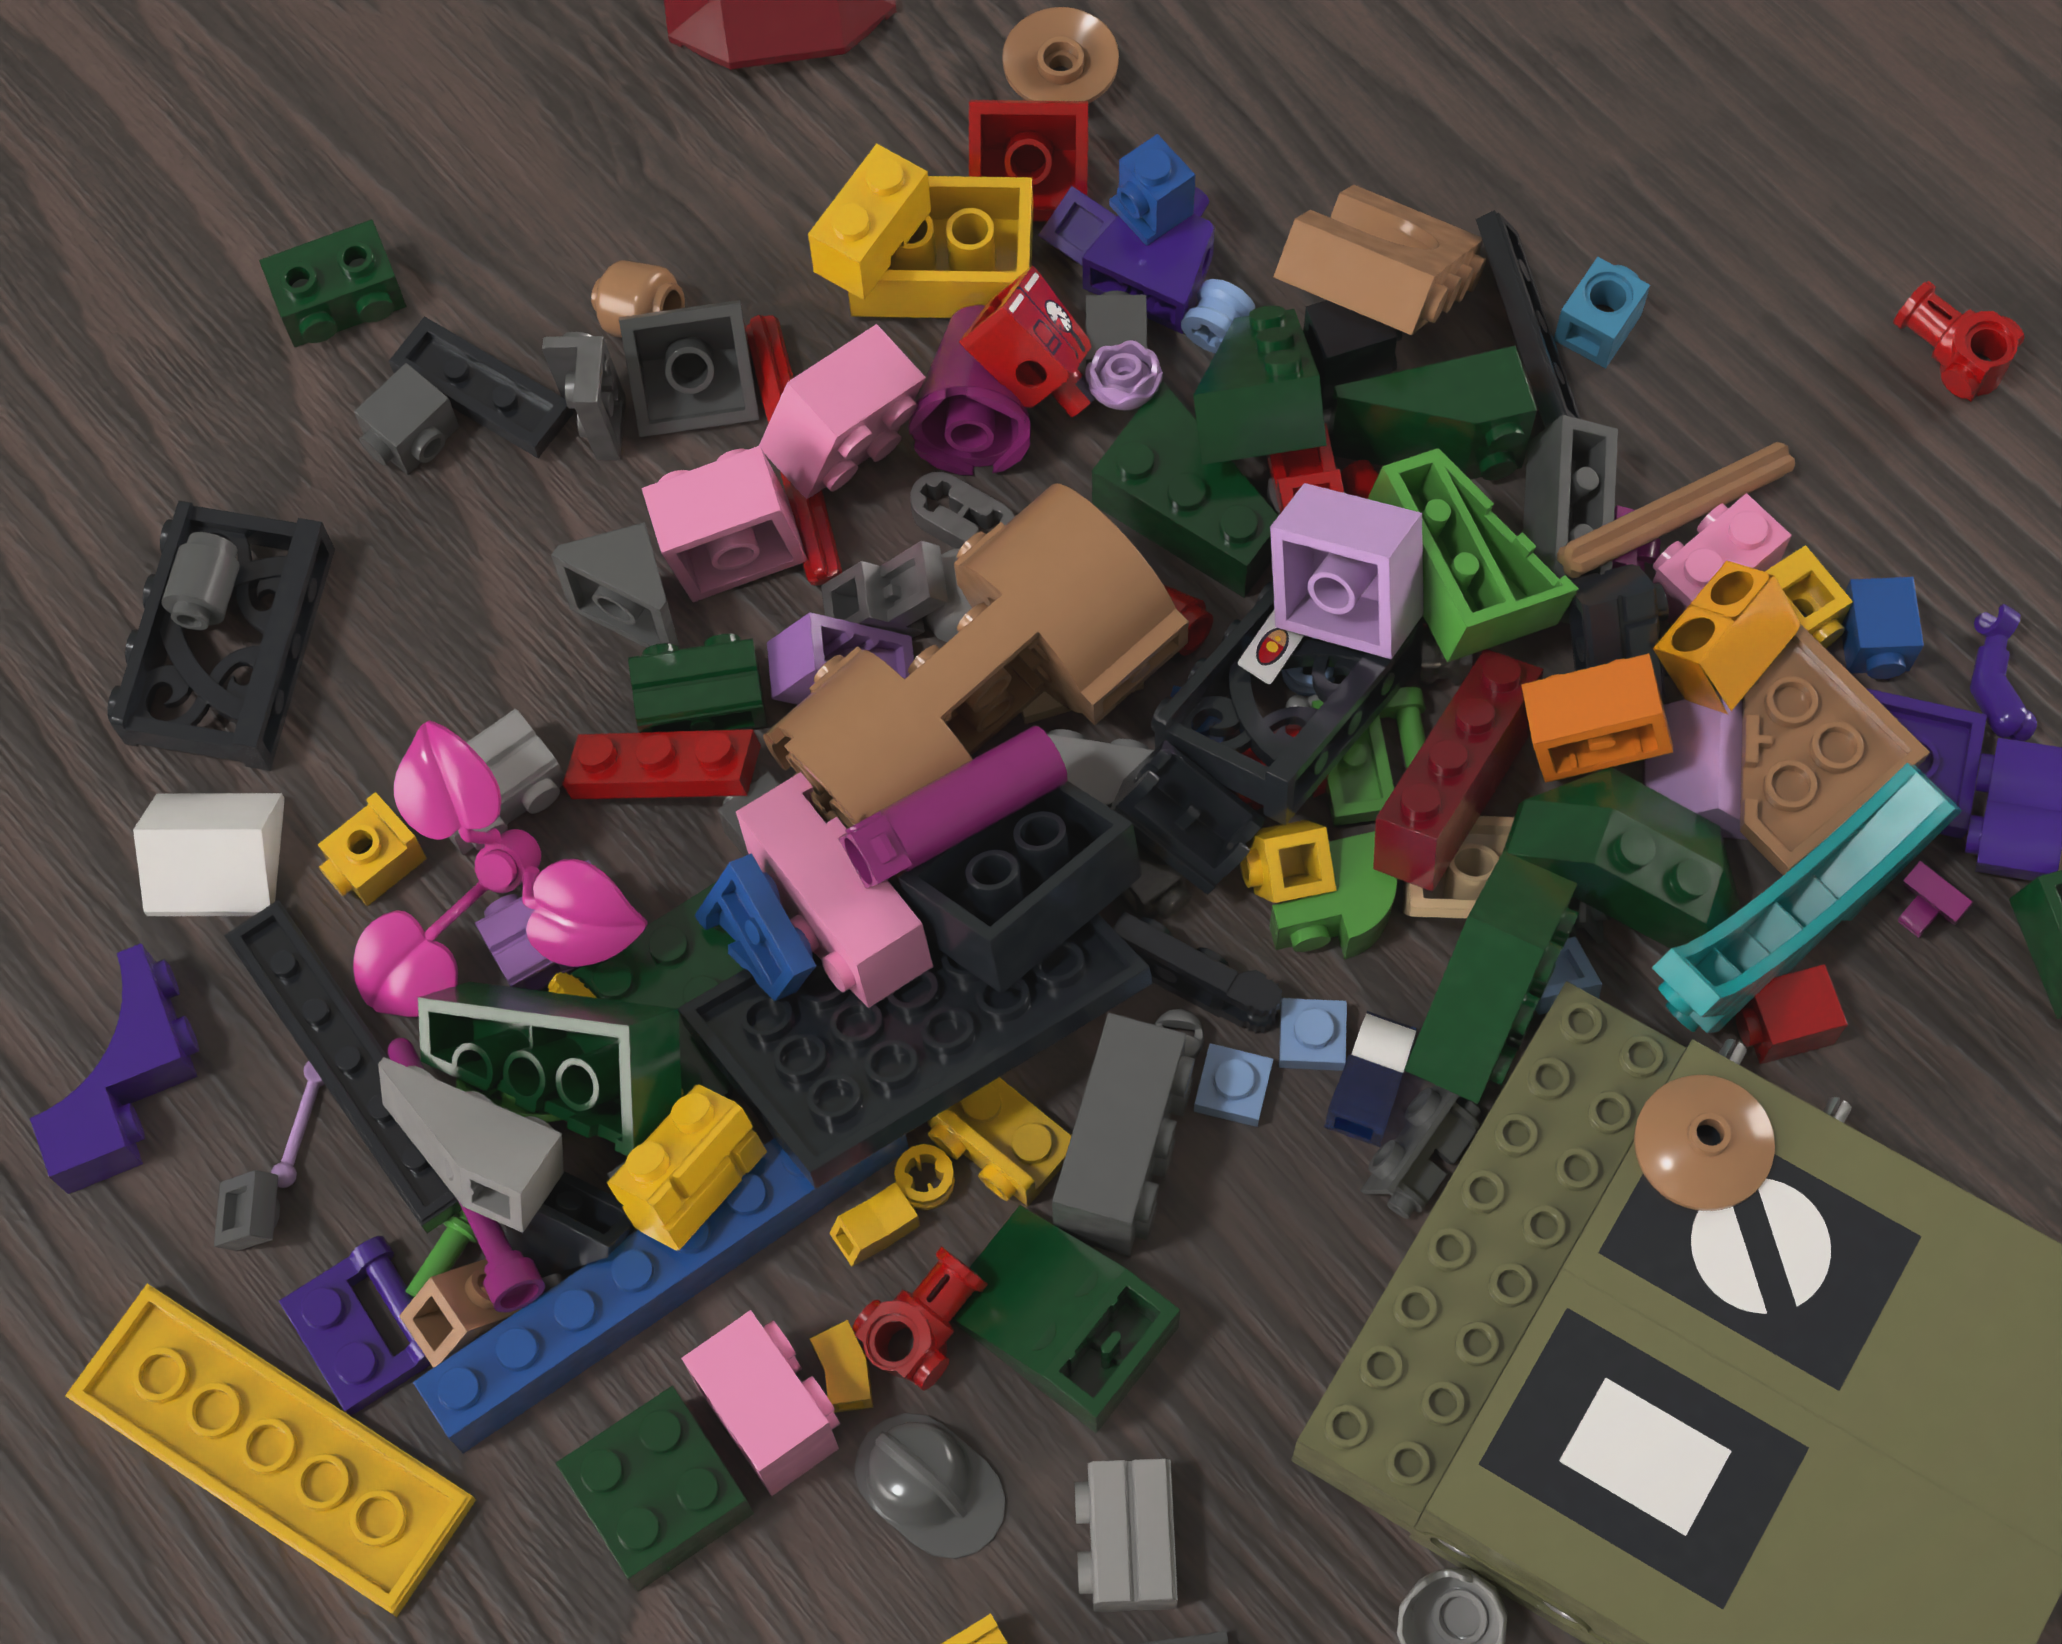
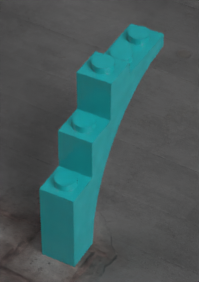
M1906 763L1838 829L1768 889L1706 934L1685 945L1671 948L1652 967L1664 980L1658 989L1668 1000L1665 1004L1667 1009L1682 1025L1692 1032H1695L1699 1027L1706 1033L1719 1032L1775 976L1788 974L1842 920L1851 921L1963 810L1915 765Z

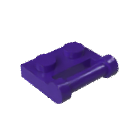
M376 1236L363 1242L351 1252L349 1257L279 1300V1303L343 1410L350 1416L431 1365L399 1317L413 1297L405 1291L407 1286L391 1261L394 1257V1252L384 1236ZM368 1276L410 1343L404 1351L396 1356L391 1352L352 1287Z

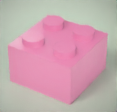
M876 324L787 382L759 446L764 454L807 500L825 487L830 491H835L853 477L860 463L869 457L874 462H877L886 457L899 444L902 437L898 434L901 425L913 415L918 407L914 400L926 377Z
M760 446L749 450L735 449L728 451L713 463L691 471L678 470L664 475L658 483L641 488L661 554L692 602L808 560L788 497Z
M750 1310L681 1359L703 1397L765 1488L773 1496L839 1449L832 1429L838 1426L840 1422L833 1412L835 1408L814 1377L811 1376L801 1383L796 1376V1373L802 1367L795 1358L796 1352L773 1320L762 1327Z

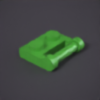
M1418 687L1400 688L1328 774L1326 791L1333 826L1376 820V816L1394 790L1380 718L1390 717L1396 719L1407 769L1426 740L1421 714L1426 710L1422 689ZM1314 700L1311 707L1319 709L1324 703L1321 700Z

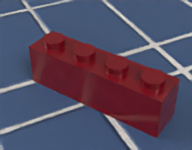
M1489 649L1483 650L1376 816L1374 870L1429 891H1434L1530 735L1521 684L1543 679V668Z

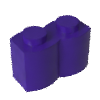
M1998 738L1995 755L1981 754L1975 791L1986 792L1988 797L1984 817L1971 815L1965 853L1978 855L1975 872L2033 881L2039 876L2056 872L2059 869L2062 851V747Z

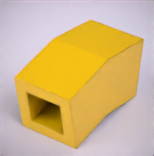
M894 1182L867 1201L839 1215L829 1234L851 1267L886 1249L918 1228L920 1222L917 1213L896 1182Z
M848 1320L810 1338L812 1347L825 1372L827 1397L835 1408L833 1412L873 1408L869 1366Z

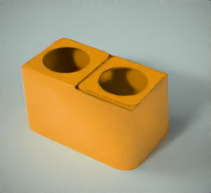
M1726 561L1654 646L1653 650L1684 699L1728 714L1710 681L1732 711L1797 633L1800 627V620L1774 575Z

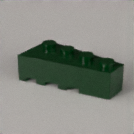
M466 982L418 997L421 1062L486 1092L492 1089L504 1092L515 1098L516 1106L534 1114L545 1111L568 1122L567 1129L590 1138L598 1135L616 1144L615 1151L626 1156L651 1135L671 1113L673 1105L682 1097L679 1009L477 982Z

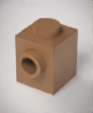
M486 1259L430 1277L399 1315L433 1368L520 1310L498 1312L494 1309L483 1285L486 1277L484 1268L488 1263Z

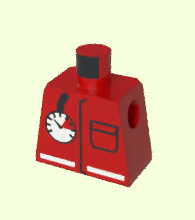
M1032 265L989 300L959 343L1000 384L1008 388L1024 407L1032 408L1051 394L1069 416L1074 417L1095 399L1089 390V384L1085 376L1078 370V367L1092 346L1089 338L1039 271Z

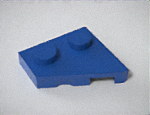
M752 853L729 862L699 907L695 917L705 930L720 925L735 940V942L728 944V954L742 968L747 969L753 975L757 984L774 1001L780 1000L797 992L816 967L812 959L811 945L805 934L800 929L794 928L780 903V894L776 883L768 873L762 872Z

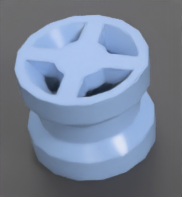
M1219 279L1206 280L1197 293V307L1190 308L1181 321V329L1194 344L1204 350L1216 353L1234 318L1249 316L1250 311L1255 309V304L1251 297L1234 284Z

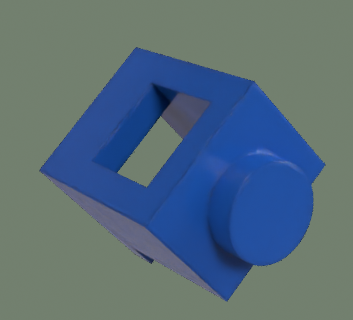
M1156 134L1119 159V188L1117 189V194L1109 199V206L1140 240L1148 246L1194 214L1196 175L1168 144Z

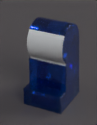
M1367 1011L1352 1054L1348 1055L1339 1083L1336 1086L1328 1108L1324 1128L1377 1147L1381 1146L1417 1028Z

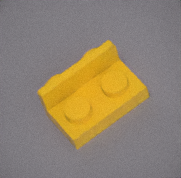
M1000 1077L927 1121L928 1125L932 1128L928 1132V1136L941 1150L956 1160L964 1154L982 1169L978 1177L995 1195L1005 1201L1015 1196L1027 1207L1062 1168L1071 1139L1069 1133Z

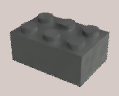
M1112 1013L1107 1015L1052 1200L1053 1225L1086 1245L1130 1257L1135 1239L1148 1240L1158 1205L1156 1197L1159 1184L1152 1182L1153 1176L1166 1178L1176 1141L1173 1138L1177 1121L1171 1120L1170 1117L1171 1114L1183 1117L1193 1083L1191 1075L1195 1059L1185 1056L1186 1033Z

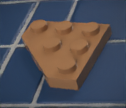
M1801 624L1797 633L1742 698L1740 832L1782 875H1785L1838 829L1906 763L1919 767L1930 753Z

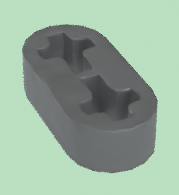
M931 472L923 475L914 483L910 492L911 511L916 525L955 549L961 548L970 537L979 532V528L976 525L983 529H989L994 523L999 524L1002 522L1006 525L1015 517L1013 512L1003 503L957 477L944 472ZM943 494L948 496L949 508L951 510L939 506L934 512L928 511L927 498L937 501Z

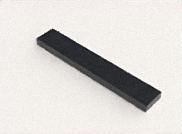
M279 900L275 901L225 934L224 936L424 1231L428 1234L460 1212L462 1208L457 1198L382 1103L378 1064L383 1057L389 1058Z

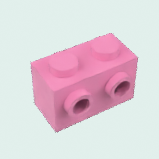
M1747 493L1730 508H1727L1723 503L1715 507L1697 527L1698 535L1685 546L1680 541L1674 542L1653 564V569L1656 571L1653 583H1660L1665 591L1669 607L1667 621L1671 625L1675 623L1726 561L1761 571H1766L1781 561L1792 535Z

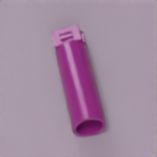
M1033 726L845 830L846 835L839 838V841L865 888L887 880L903 870L911 871L1063 786L1068 781L1067 770L1051 738L1039 726Z

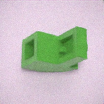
M1375 831L1329 841L1337 891L1272 905L1269 928L1275 950L1293 947V950L1296 952L1312 951L1327 945L1331 941V937L1338 936L1345 960L1366 951L1380 938L1390 918L1397 888V878L1373 869Z

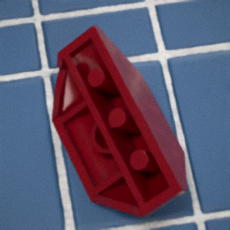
M664 0L669 42L681 48L685 46L699 56L730 70L846 54L872 33L883 19L887 20L897 12L895 0Z

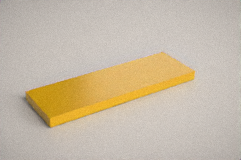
M148 1283L65 1395L71 1401L395 1617L402 1611L476 1502L472 1495Z

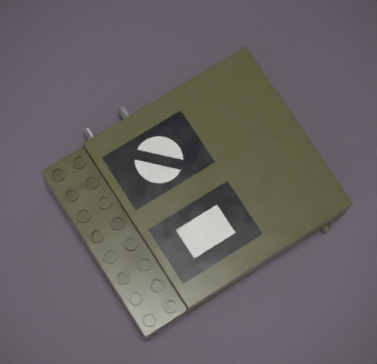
M1566 981L1297 1439L1291 1461L1411 1533L1410 1539L1460 1569L1473 1571L1494 1585L1498 1592L1585 1644H2036L2062 1593V1244L1846 1125L1844 1122L1851 1111V1106L1845 1100H1843L1839 1107L1840 1098L1831 1097L1825 1109L1821 1111L1740 1066L1747 1052L1746 1047L1742 1043L1738 1042L1736 1046V1040L1727 1039L1720 1052L1717 1053L1692 1039L1686 1049L1683 1045ZM1691 1075L1720 1077L1739 1085L1749 1092L1766 1112L1773 1129L1775 1141L1773 1164L1763 1184L1747 1200L1723 1210H1693L1668 1200L1646 1179L1638 1164L1635 1153V1126L1647 1100L1659 1088L1670 1081ZM1703 1125L1697 1128V1136L1702 1143L1714 1146L1721 1142L1720 1134L1714 1127Z

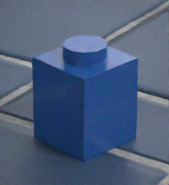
M1914 577L1850 579L1845 593L1853 603L1842 623V626L1845 628L1842 634L1846 669L1851 674L1867 673L1869 677L1874 679L1893 678L1903 674L1905 671H1910L1924 646Z

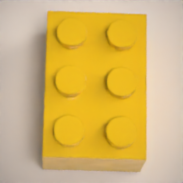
M928 176L931 212L905 246L900 245L891 257L890 267L865 300L848 292L851 317L951 318L954 313L962 308L974 305L986 306L991 298L1032 266V178Z

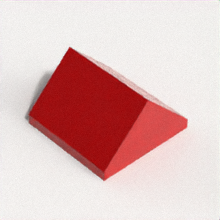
M969 100V177L1032 178L1033 221H1048L1071 186L1088 196V101Z

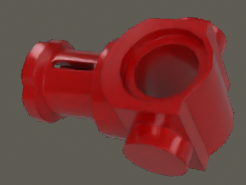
M1930 281L1924 282L1907 299L1894 318L1893 324L1900 329L1910 328L1934 347L1931 357L1941 364L1942 382L1952 394L1972 402L1977 396L1991 393L1998 388L2017 352V348L2024 342L2025 337L2022 329L2015 321L2008 317L2000 316L1995 311H1980L1976 313L1969 309L1962 314L1935 294L1936 286ZM1974 353L1982 354L1988 357L1991 361L1982 360L1979 357H1977Z
M943 1246L935 1253L938 1262L913 1293L902 1289L893 1301L881 1302L879 1299L872 1301L862 1310L852 1327V1330L856 1333L855 1336L863 1342L865 1355L873 1365L898 1378L912 1381L923 1391L932 1387L949 1365L950 1360L946 1357L947 1341L955 1332L949 1322L974 1291L983 1292L988 1285L978 1274ZM909 1328L914 1338L913 1348L904 1359L893 1362L888 1353L889 1341L899 1330Z

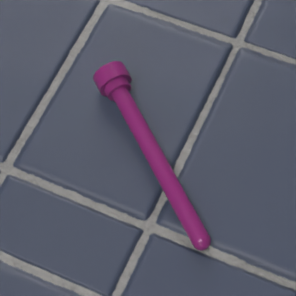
M397 1038L389 1044L388 1056L390 1060L406 1067L417 1066L424 1069L413 1044L408 1039ZM459 1202L488 1262L484 1268L486 1277L483 1285L494 1309L498 1312H512L535 1301L543 1293L545 1283L534 1261L531 1258L524 1257L520 1251L512 1250L499 1222L469 1210Z

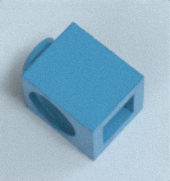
M1597 257L1562 308L1554 340L1606 369L1641 317L1650 284L1640 280L1638 275L1631 269L1622 265H1613ZM1595 305H1606L1615 311L1604 312L1597 309Z

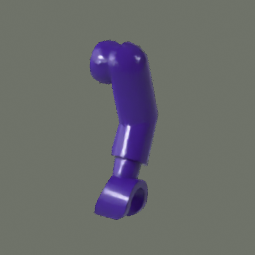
M2002 604L1998 608V618L1988 612H1983L1974 620V628L1978 633L1985 636V642L1977 651L1970 691L1982 714L1987 715L1986 721L1989 727L1998 737L2025 742L2034 734L2037 728V719L2030 710L2026 709L2006 677L2010 657L2009 651L2006 650L2007 641L2015 632L2021 615L2008 605Z

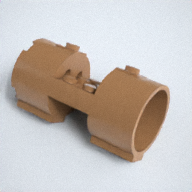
M1055 483L1006 525L1000 522L989 533L986 534L984 531H980L970 537L959 549L956 556L957 560L954 562L957 585L961 588L972 609L960 620L956 628L958 633L941 648L937 645L926 648L913 660L908 668L910 675L906 679L901 677L878 656L870 651L861 650L858 646L846 657L842 655L834 656L818 670L814 676L815 683L809 688L811 694L763 735L769 751L782 769L786 771L792 766L796 771L793 776L801 772L813 786L811 796L815 810L826 823L838 817L847 829L973 760L971 756L1044 691L1066 708L1077 713H1083L1095 726L1188 643V620L1175 608L1164 585L1141 553L1096 506L1073 489ZM905 870L887 879L892 881L901 892L898 877L905 873Z

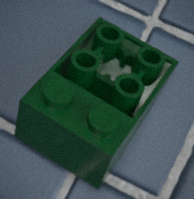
M1019 1205L969 1267L988 1283L987 1287L983 1292L974 1291L951 1319V1322L1089 1429L1097 1433L1179 1328L1180 1309L1125 1267Z

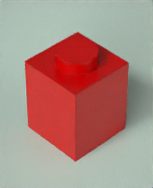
M1825 964L1773 978L1735 1015L1741 1040L1745 1046L1754 1047L1760 1064L1834 1045L1848 1025Z

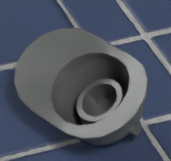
M909 1413L884 1419L867 1433L857 1451L854 1470L859 1492L875 1512L912 1544L932 1556L957 1559L977 1553L993 1540L1004 1517L1005 1496L1000 1479L987 1461L942 1423L926 1415Z

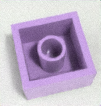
M1304 483L1270 526L1275 627L1392 659L1423 616L1422 513Z

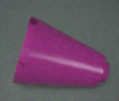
M984 305L962 308L951 317L916 399L918 407L909 418V435L911 434L915 440L914 449L918 455L936 468L958 475H973L974 467L993 465L992 474L1005 471L1021 461L1030 447L1031 423L1027 407H1024L1008 388L1000 384L959 343L960 339L985 307Z

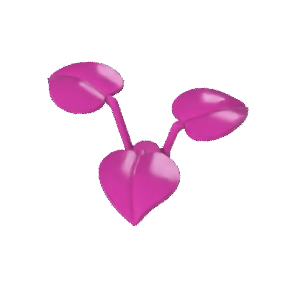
M431 720L420 726L396 772L394 781L396 806L408 825L425 837L436 840L445 839L458 830L465 842L485 844V847L479 851L475 859V873L479 882L426 931L423 930L420 923L411 914L400 910L381 915L365 928L355 948L353 970L357 988L368 1006L379 1013L419 1017L418 997L457 986V962L446 946L434 940L488 890L497 893H507L523 882L522 902L526 907L534 910L527 923V938L542 956L560 965L572 967L586 966L607 960L627 948L643 933L648 925V921L628 902L615 882L596 866L578 859H562L550 864L540 872L538 867L541 862V850L537 841L529 833L519 829H511L500 834L496 828H492L487 832L474 831L473 829L488 827L500 815L501 793L495 776L476 751L457 734Z

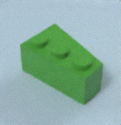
M1439 448L1382 466L1368 499L1422 513L1423 617L1447 662L1559 623L1579 588L1566 575L1559 579L1533 553L1536 545L1523 532L1516 536L1491 511L1494 503Z

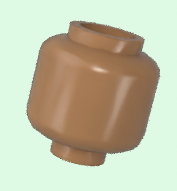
M620 260L609 266L602 277L594 284L591 295L592 306L596 311L600 326L606 333L617 338H622L619 317L685 308L683 290L677 284L674 275L667 268L634 261Z

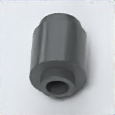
M195 532L189 535L187 543L179 546L162 598L163 607L171 613V619L175 623L188 629L205 630L208 628V625H216L223 622L240 568V564L236 559L238 549L232 542L215 534Z

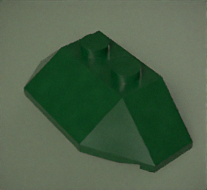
M1612 767L1530 797L1519 803L1503 851L1577 883L1572 897L1669 949L1685 945L1706 934L1741 909L1720 826Z

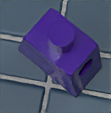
M1195 186L1194 214L1148 246L1140 240L1118 215L1082 257L1083 289L1096 295H1101L1108 291H1124L1131 295H1146L1147 318L1183 334L1181 321L1190 308H1194L1196 304L1197 293L1204 282L1214 250L1215 226L1210 221L1202 218L1209 205L1207 195Z

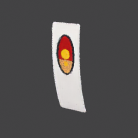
M1274 609L1239 659L1238 665L1265 683L1271 684L1304 635L1275 627Z

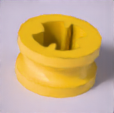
M927 1144L912 1146L903 1152L896 1162L894 1171L896 1184L913 1208L921 1210L938 1208L947 1202L953 1193L955 1177L952 1161L938 1147ZM921 1163H932L935 1165L936 1177L941 1180V1183L935 1189L928 1183L927 1192L916 1191L914 1179L908 1174L914 1166L919 1171H922Z

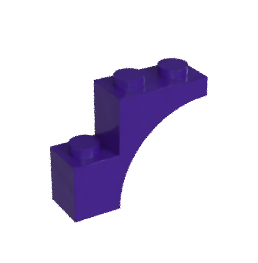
M142 943L117 953L122 977V1003L115 1033L100 1062L72 1093L46 1111L30 1118L48 1176L67 1194L142 1165L143 1162L136 1143L144 1140L145 1134L140 1119L131 1103L198 1077L190 1056L200 1051L196 1036L185 1015L177 1018L170 999L180 995L174 974L166 959L156 962Z

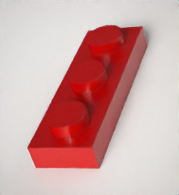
M753 729L578 734L563 786L571 799L747 796L761 744Z

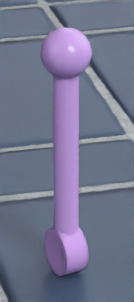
M310 1061L304 1066L303 1072L308 1082L282 1160L274 1165L271 1170L272 1174L278 1175V1187L287 1188L296 1180L297 1172L294 1163L319 1088L325 1085Z

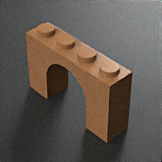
M1352 185L1339 193L1330 218L1312 210L1295 218L1273 277L1409 335H1413L1427 322L1435 323L1441 311L1447 313L1454 301L1461 302L1466 291H1474L1484 270L1486 258L1478 255L1483 244L1482 237L1359 186Z

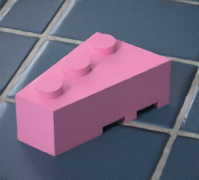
M800 772L737 810V818L748 854L752 853L762 872L768 873L776 883L783 909L794 928L800 929L807 937L812 952L822 960L824 970L832 983L841 992L850 989L870 1008L933 967L923 924L888 880L865 888L839 841V838L846 835V827L838 817L825 823L814 807L811 796L813 786Z

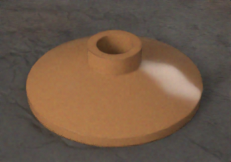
M1069 7L1047 8L1025 17L1009 33L1002 55L1003 69L1007 81L1013 90L1027 101H1088L1089 104L1104 94L1111 86L1119 65L1118 45L1110 29L1092 14ZM1059 66L1068 68V70L1065 71H1056L1053 69Z
M1685 1076L1663 1085L1643 1106L1634 1132V1148L1637 1161L1649 1183L1668 1200L1693 1210L1717 1211L1742 1203L1760 1188L1773 1164L1775 1141L1773 1129L1766 1112L1759 1102L1745 1089L1729 1080L1716 1076ZM1703 1125L1714 1127L1720 1134L1721 1142L1714 1146L1702 1143L1697 1136V1128Z

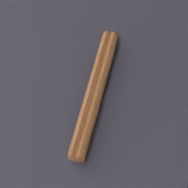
M1773 443L1568 542L1567 545L1559 548L1557 561L1563 565L1564 574L1568 577L1577 578L1710 513L1722 503L1726 505L1744 496L1746 493L1749 494L1783 477L1785 474L1793 471L1795 458L1789 455L1786 444Z

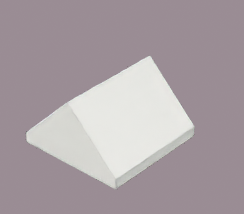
M156 794L133 829L144 913L147 916H254L274 903L285 800L283 794Z

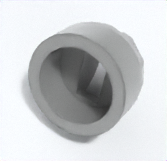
M1174 1009L1162 1014L1154 1024L1156 1026L1194 1030V1037L1186 1035L1185 1056L1197 1058L1203 1048L1204 1029L1200 1020L1193 1013L1184 1009Z

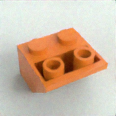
M1649 653L1628 659H1617L1607 664L1566 674L1551 675L1545 679L1521 684L1532 743L1545 783L1673 753L1672 737Z

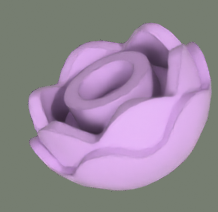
M1133 340L1125 341L1119 345L1099 348L1092 362L1087 364L1085 371L1091 394L1103 405L1124 411L1136 409L1150 401L1156 394L1163 378V372L1157 355L1152 350L1145 349L1140 343Z

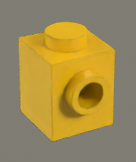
M1308 820L1287 823L1286 825L1281 824L1261 828L1246 843L1247 847L1251 850L1241 861L1240 868L1246 886L1248 888L1253 887L1255 895L1272 903H1279L1337 891L1327 828L1325 826Z

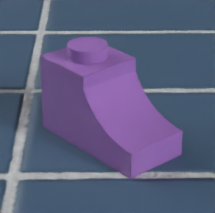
M809 612L767 642L771 697L778 701L800 704L811 694L809 688L815 683L814 676L818 670L836 655L846 657L857 646L861 650L870 651L878 656L901 677L906 679L910 675L908 668L914 660L912 636Z

